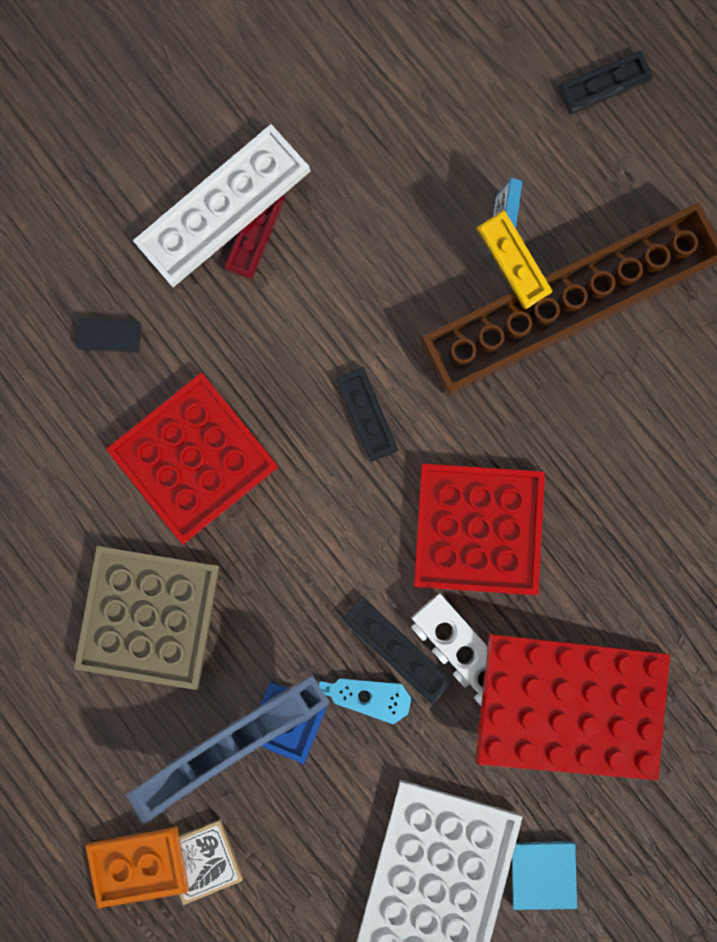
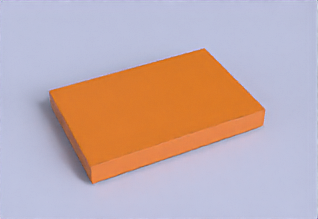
M177 826L89 842L85 845L97 909L184 894L190 890Z

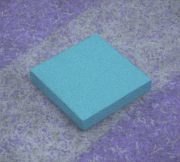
M573 841L516 842L511 860L513 909H577L575 843Z

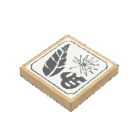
M221 819L179 835L190 889L187 893L180 894L183 905L243 881L244 877Z

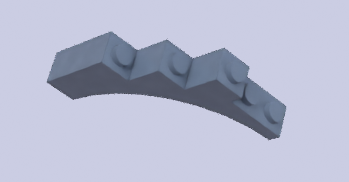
M312 675L273 696L249 714L223 728L211 738L192 747L126 796L142 823H146L237 760L287 730L308 720L330 702Z

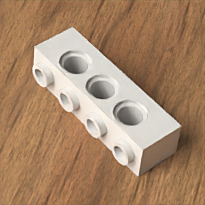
M437 593L411 617L415 622L411 628L423 641L427 637L436 646L432 652L443 664L449 661L457 669L453 675L464 688L469 684L478 693L474 699L481 706L483 686L478 684V675L481 671L485 670L487 645L444 597ZM446 622L451 626L452 633L449 638L440 640L436 637L435 629L438 624ZM462 646H469L472 650V658L467 663H460L456 658V653Z

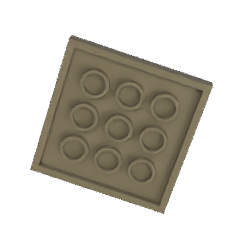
M97 546L74 669L198 690L220 566Z

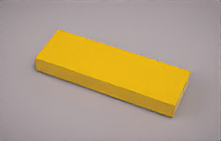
M505 210L476 227L524 309H527L553 292Z

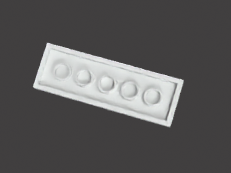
M270 124L133 241L169 284L174 287L311 172L310 167Z

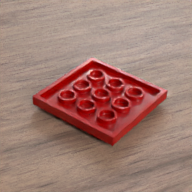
M202 372L106 448L107 452L182 545L186 544L279 468Z
M421 464L414 587L539 595L545 472Z

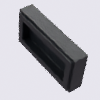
M79 318L77 348L87 351L140 353L142 323L140 321Z

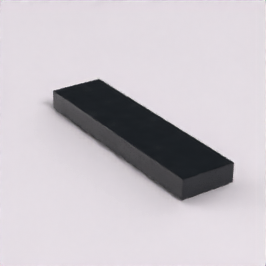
M364 597L343 617L342 620L432 705L454 683Z

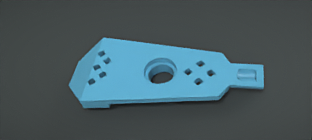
M338 679L334 684L322 681L319 683L323 693L331 696L334 704L379 720L395 724L409 713L411 697L400 683ZM361 691L369 692L370 700L368 702H361L359 700L358 694Z

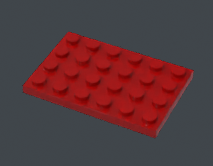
M489 634L475 763L487 766L659 780L670 654Z

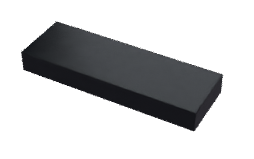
M638 51L559 85L558 90L569 114L572 115L650 82L653 75L642 52Z
M364 367L337 377L336 382L370 463L398 452V447Z

